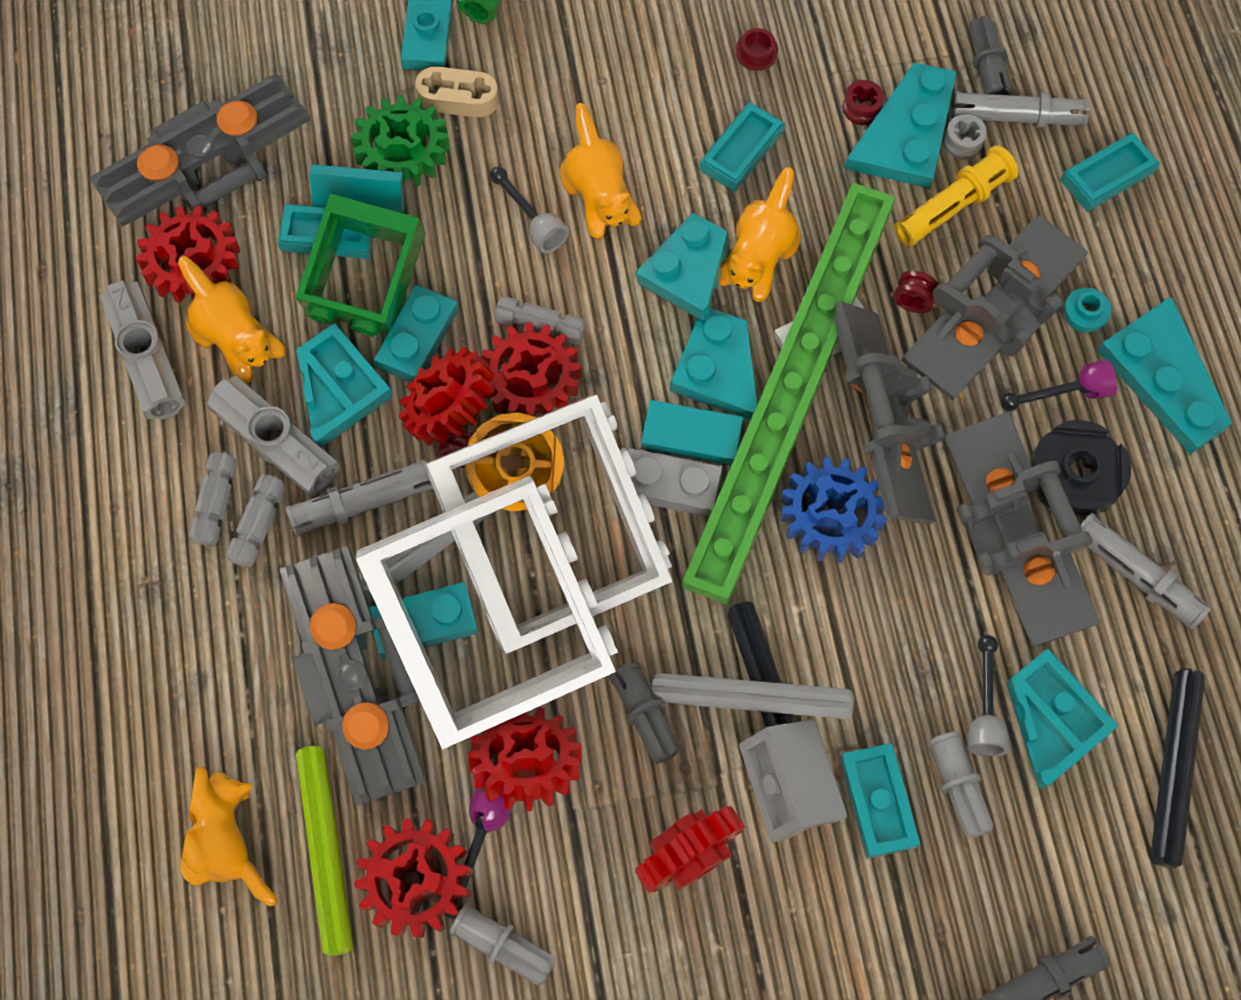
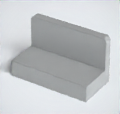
M806 720L769 726L739 744L771 843L787 840L811 827L835 823L847 818V811L815 721Z

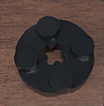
M1083 420L1066 421L1057 425L1053 431L1047 433L1034 449L1030 461L1032 467L1049 461L1058 462L1061 469L1058 477L1077 516H1089L1091 513L1098 514L1099 512L1109 510L1126 489L1131 477L1130 457L1122 443L1117 446L1115 441L1107 436L1110 431L1099 424ZM1076 458L1082 459L1083 467L1091 468L1092 473L1079 477L1071 471L1069 466L1074 463ZM1039 484V489L1037 490L1038 499L1042 504L1050 508Z

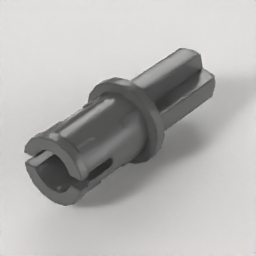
M981 16L979 19L972 20L969 24V31L976 54L973 59L974 68L979 70L985 94L992 95L994 93V95L1011 96L1013 88L1005 66V61L1008 58L1007 52L1000 47L994 22L989 16Z
M629 663L618 668L621 676L614 672L609 676V679L628 712L626 716L627 723L635 725L653 762L659 764L672 759L679 751V744L661 712L664 708L662 700L654 698L638 663Z

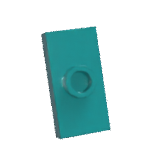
M454 0L408 1L401 53L402 69L424 70L429 67H446Z

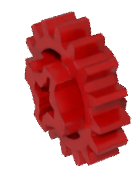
M178 206L176 216L170 218L164 212L160 213L159 217L162 224L158 227L147 224L145 229L150 238L137 240V245L142 253L135 257L148 286L154 285L158 295L162 298L171 292L177 303L182 302L185 294H191L193 299L195 297L194 291L183 277L178 261L180 257L186 256L190 258L213 284L219 281L231 283L232 279L228 269H239L240 266L236 254L241 251L229 222L222 223L216 211L205 217L201 206H196L192 214H186L183 207ZM206 235L213 238L218 246L213 245L211 239H207ZM160 262H163L167 269H171V272L168 273L160 267Z
M526 322L524 333L518 334L513 326L507 327L508 338L506 340L495 335L491 338L494 351L483 350L481 356L490 365L489 369L495 374V377L489 382L495 388L494 392L484 398H493V410L496 413L507 407L509 413L519 412L536 417V414L539 413L545 415L552 412L555 406L562 408L569 405L567 395L578 396L579 382L576 380L581 379V364L576 363L578 361L576 347L567 348V336L564 333L553 339L551 338V326L545 325L540 333H536L533 330L532 323ZM511 356L509 363L503 365V363ZM555 381H558L556 386L552 390H549L550 384Z
M462 347L458 353L452 348L448 349L444 359L434 356L431 361V367L428 370L420 368L413 382L408 383L406 386L411 393L400 400V405L405 408L399 414V419L405 423L403 428L418 441L421 440L428 446L435 440L441 445L445 444L451 433L459 438L462 435V426L466 423L474 425L477 422L476 416L480 410H485L488 407V404L483 399L485 396L492 394L495 389L489 383L495 377V374L489 369L490 365L475 351L471 353L466 347Z
M539 708L534 716H528L526 712L482 731V735H473L470 739L471 751L468 752L469 772L473 774V785L475 789L485 787L486 800L489 802L497 799L499 796L504 797L505 809L510 810L516 801H523L525 809L532 811L534 800L541 799L547 806L554 805L553 793L557 791L567 796L570 793V780H579L582 747L581 743L576 742L575 728L563 729V717L561 715L553 717L550 721L545 719L544 708ZM554 749L559 755L558 761L553 759ZM493 755L498 757V764L496 766L491 761Z
M725 806L718 812L716 810L708 817H706L702 809L692 815L689 813L649 843L654 854L647 857L644 863L636 868L635 873L649 894L658 891L663 886H668L672 882H674L678 890L689 884L692 885L732 855L726 845L743 832L745 825L732 806Z
M410 818L404 819L402 832L400 833L389 825L384 826L383 831L386 840L381 844L369 839L366 844L373 852L371 859H357L356 865L367 870L366 878L354 881L355 888L368 891L369 895L359 903L360 908L365 911L378 910L372 920V924L382 928L392 920L391 935L398 937L403 936L407 926H410L413 937L418 939L424 938L426 924H430L438 932L445 930L442 916L448 913L457 917L460 910L454 904L456 898H466L471 895V891L460 885L462 878L473 875L472 868L459 865L458 862L468 853L466 848L462 845L450 848L449 845L452 843L455 834L446 828L436 837V824L428 819L425 820L420 831H417L415 822ZM408 844L405 853L393 860H388L393 852ZM435 848L445 860L448 877L439 874L434 864L436 853H434ZM417 870L424 875L421 885L412 884L411 886L404 882L406 872L414 873ZM381 880L387 881L393 893L390 902L393 905L392 907L383 896ZM435 895L441 897L430 909L419 913L423 902Z

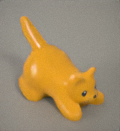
M578 103L575 107V123L580 142L567 153L566 159L561 163L560 177L564 189L570 195L581 194L584 202L587 230L592 237L599 239L604 236L608 225L616 227L627 223L630 226H637L641 222L642 216L623 180L624 160L617 145L609 139L599 138L589 110L584 103Z
M791 167L783 169L775 181L767 200H755L746 206L736 224V237L738 240L730 255L720 267L722 273L719 282L720 286H727L732 283L741 289L749 288L751 296L756 302L764 301L770 294L774 271L779 258L789 259L798 250L802 237L801 228L797 224V218L786 208V203L793 186L794 171Z
M186 256L179 258L178 263L183 277L195 293V297L187 309L186 328L196 343L205 348L215 344L222 352L233 376L236 375L244 383H250L253 380L254 366L261 367L270 358L281 359L285 356L286 347L252 316L253 310L250 300L236 285L225 281L213 284L190 258Z
M196 766L188 815L194 826L186 831L180 865L181 874L186 881L195 886L208 881L225 883L241 879L256 899L268 906H274L278 903V899L265 884L254 865L249 861L247 847L235 818V811L239 803L249 798V790L252 789V784L241 783L237 779L228 777L225 773L219 771L215 772L209 779L206 768Z

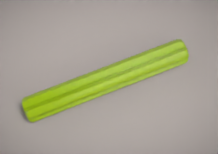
M309 746L297 750L296 760L322 952L327 956H338L352 951L353 942L326 752L322 746Z

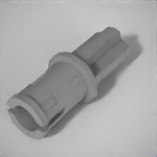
M949 732L931 739L928 742V746L932 750L944 785L941 786V791L943 794H949L963 834L971 838L987 834L993 830V822L978 786L982 779L980 774L973 772L964 750L960 733Z
M468 903L460 910L450 928V935L458 937L488 955V962L494 965L498 961L536 985H541L547 979L554 966V957L515 934V926L509 924L506 928L475 910Z

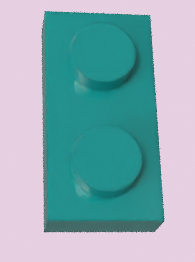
M415 285L374 358L376 368L412 383L418 375L417 371L420 368L426 370L459 311L458 302Z
M465 582L402 598L424 648L478 634ZM377 605L371 606L370 610L373 619L381 617ZM374 630L381 659H385L386 655L378 630Z
M889 743L842 753L839 759L866 859L918 848L921 844L893 744Z

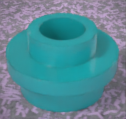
M1085 287L1074 290L1064 303L1066 321L1071 328L1078 332L1088 333L1099 330L1107 323L1111 316L1112 310L1108 298L1093 288ZM1082 304L1090 306L1094 311L1086 310Z

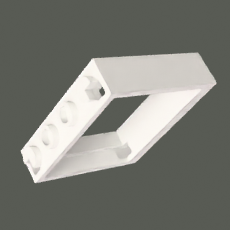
M597 395L586 397L423 464L442 511L445 513L465 504L453 475V469L581 417L643 571L594 591L593 594L598 607L590 610L591 615L595 616L672 582L668 572V568L672 567L668 558L670 554L668 548L662 540H655L649 523L655 521L652 508L644 494L637 495L630 478L636 475L633 461L626 448L619 450L612 433L613 430L617 429L616 419L614 415L610 414L606 402L600 403ZM473 521L451 530L497 643L505 654L576 624L568 603L516 625Z
M530 476L357 550L355 559L442 749L616 672L609 657L618 653L613 638L606 625L599 628L596 627L590 610L598 607L595 596L587 579L585 578L577 582L571 569L570 563L578 560L573 545L566 531L558 535L556 534L549 518L550 515L558 512L554 501L549 494L546 484L536 488ZM523 499L589 653L453 713L385 563V559Z

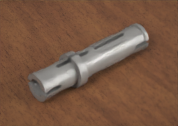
M955 91L953 104L970 105L971 108H952V119L960 114H970L985 121L1034 123L1035 128H1046L1047 124L1086 127L1089 115L1071 114L1070 111L1090 110V101L1088 98H1050L1049 93H1039L1037 97L961 93L960 91Z
M421 460L407 467L338 490L334 486L326 489L327 494L285 507L295 536L337 521L339 525L347 523V518L361 512L433 489L423 465L427 463L426 460Z
M1091 513L1080 525L1082 531L1089 532L1093 543L1088 546L1091 551L1146 593L1145 599L1152 605L1157 602L1187 625L1190 630L1193 631L1213 608L1210 603L1208 604L1177 580L1178 574L1172 569L1168 572L1133 544L1108 527L1094 513Z

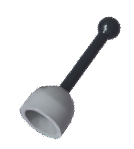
M494 167L490 172L491 181L498 185L501 184L532 220L530 237L535 246L544 254L551 253L561 247L569 236V228L554 214H538L507 179V171L503 167Z
M984 635L978 641V649L983 653V715L972 722L967 733V750L972 754L980 756H1000L1009 752V732L1004 722L993 715V653L998 648V642L991 635Z

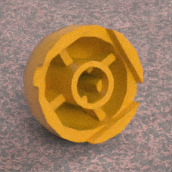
M519 412L497 415L478 427L469 439L467 446L537 417ZM550 429L465 464L466 478L475 494L479 497L527 476L532 478L536 488L546 484L549 494H551L560 484L564 469L562 445ZM523 499L502 508L512 512L527 510Z

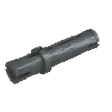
M1089 936L1054 957L1049 955L1041 957L1037 960L1038 965L988 992L977 1000H1050L1053 997L1062 999L1071 994L1069 990L1071 987L1102 970L1108 969L1110 962L1103 947L1100 944L1096 945L1097 940L1093 936Z

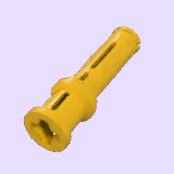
M999 145L992 146L986 152V157L974 166L969 165L960 169L954 183L929 199L911 214L897 221L894 224V230L898 239L905 246L913 247L919 240L969 204H978L986 201L993 189L1003 182L1011 183L1018 177L1019 170L1014 157L1004 147Z

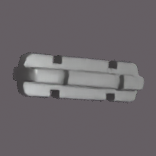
M506 296L499 299L495 309V321L497 323L507 326H514L515 323L520 324L519 329L524 330L526 322H531L536 333H540L545 325L551 326V338L554 339L556 335L564 333L567 336V343L579 344L584 334L585 320L574 315L567 314L564 318L560 316L561 312L527 302L521 306L519 305V300Z
M212 452L208 457L205 470L209 471V473L203 477L194 511L198 514V518L192 519L189 537L194 543L213 546L218 541L221 529L218 526V522L223 521L232 486L228 482L234 478L237 462L231 454Z
M263 474L259 477L253 490L257 493L256 497H250L235 531L239 534L238 538H232L227 549L226 557L230 562L247 568L254 564L259 552L256 549L257 544L263 543L277 511L274 508V504L280 503L286 490L283 480L268 474Z

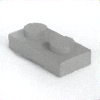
M628 448V453L636 470V475L630 478L637 495L644 494L650 505L710 517L716 501L722 466Z

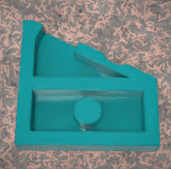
M692 213L635 272L638 284L705 322L711 315L710 302L714 288H718L722 274L720 265L726 259L730 244L728 231Z
M711 308V315L705 322L699 318L696 321L670 382V391L751 420L758 404L747 321Z
M335 323L296 349L303 379L305 403L309 413L311 437L313 442L320 448L393 397L389 386Z
M1048 648L1006 683L1036 784L1042 791L1119 726Z

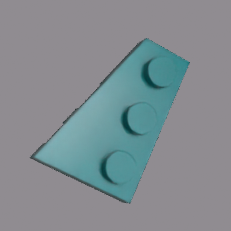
M914 62L847 157L844 169L930 188L935 174L957 72Z
M1169 297L1104 341L1097 352L1104 359L1110 361L1114 371L1190 455L1219 436L1232 424L1172 297Z

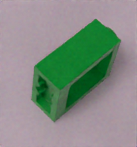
M330 193L295 297L303 309L307 311L306 316L317 322L332 325L335 319L351 324L350 328L370 337H377L379 332L388 334L400 314L426 234L420 219ZM344 229L403 245L380 314L322 298Z

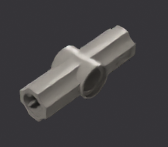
M121 280L108 285L106 291L99 297L115 336V347L124 360L145 417L147 419L159 418L164 420L178 414L179 410L186 405V401L170 363L169 352L159 335L140 284L138 282ZM150 346L146 351L135 354L138 349Z
M236 375L229 379L224 378L212 389L211 396L206 402L209 410L255 448L263 461L277 467L310 497L317 493H322L333 483L334 477L340 469L339 463L293 425L288 415L282 409L271 406ZM276 430L283 431L277 439L263 441L268 433Z

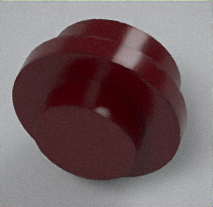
M753 28L746 31L737 41L735 56L737 61L749 70H766L777 60L778 44L769 31L762 28Z

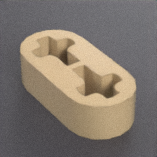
M429 67L422 70L415 80L417 98L422 99L423 108L427 109L434 106L437 109V113L485 117L492 114L499 104L497 83L492 76L484 72L446 67ZM435 85L442 86V88L438 89L437 93H429V91H433ZM479 90L485 91V93H482L480 99H474L472 97L477 94V91Z

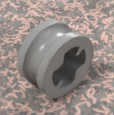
M960 114L954 117L949 122L944 136V148L951 156L962 160L977 156L986 139V125L975 115ZM959 134L963 137L967 134H970L973 138L971 139L969 137H966L963 140H961L957 136Z

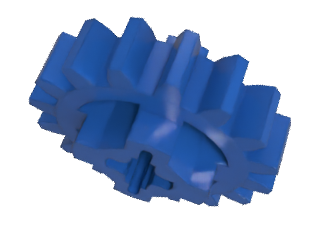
M824 457L821 469L818 470L810 461L805 463L803 477L793 473L788 484L791 489H784L780 502L786 505V507L781 510L780 521L792 522L786 532L787 539L799 536L802 542L798 551L804 553L810 547L817 549L816 559L820 562L825 558L827 552L833 553L837 563L843 562L847 550L856 558L861 557L865 549L864 543L873 547L879 537L876 530H882L887 520V517L880 514L884 511L882 497H875L879 490L878 482L872 481L867 483L864 480L867 468L864 466L858 469L856 473L850 471V460L846 458L842 461L840 468L833 467L829 457ZM808 492L811 505L808 506L807 511L802 512V498ZM827 505L830 510H824L825 506ZM863 507L864 523L858 528V518L855 514ZM837 509L842 510L841 514L838 513Z

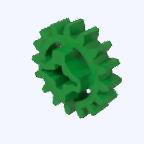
M399 95L397 104L390 105L386 98H382L381 109L376 110L370 106L365 108L367 120L356 118L355 126L357 132L351 134V141L357 165H362L363 169L403 172V186L405 180L411 179L416 186H420V175L425 173L427 176L434 178L436 176L435 164L445 165L447 162L445 151L450 150L445 119H438L437 109L434 106L423 110L422 99L420 98L415 99L411 105L406 104L404 95ZM429 135L430 140L425 149L424 146L426 145V137ZM374 140L375 147L372 149V143Z

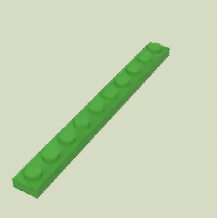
M852 183L684 575L682 588L720 603L729 604L838 342L839 336L834 321L837 313L835 305L840 302L853 305L894 207L896 196Z

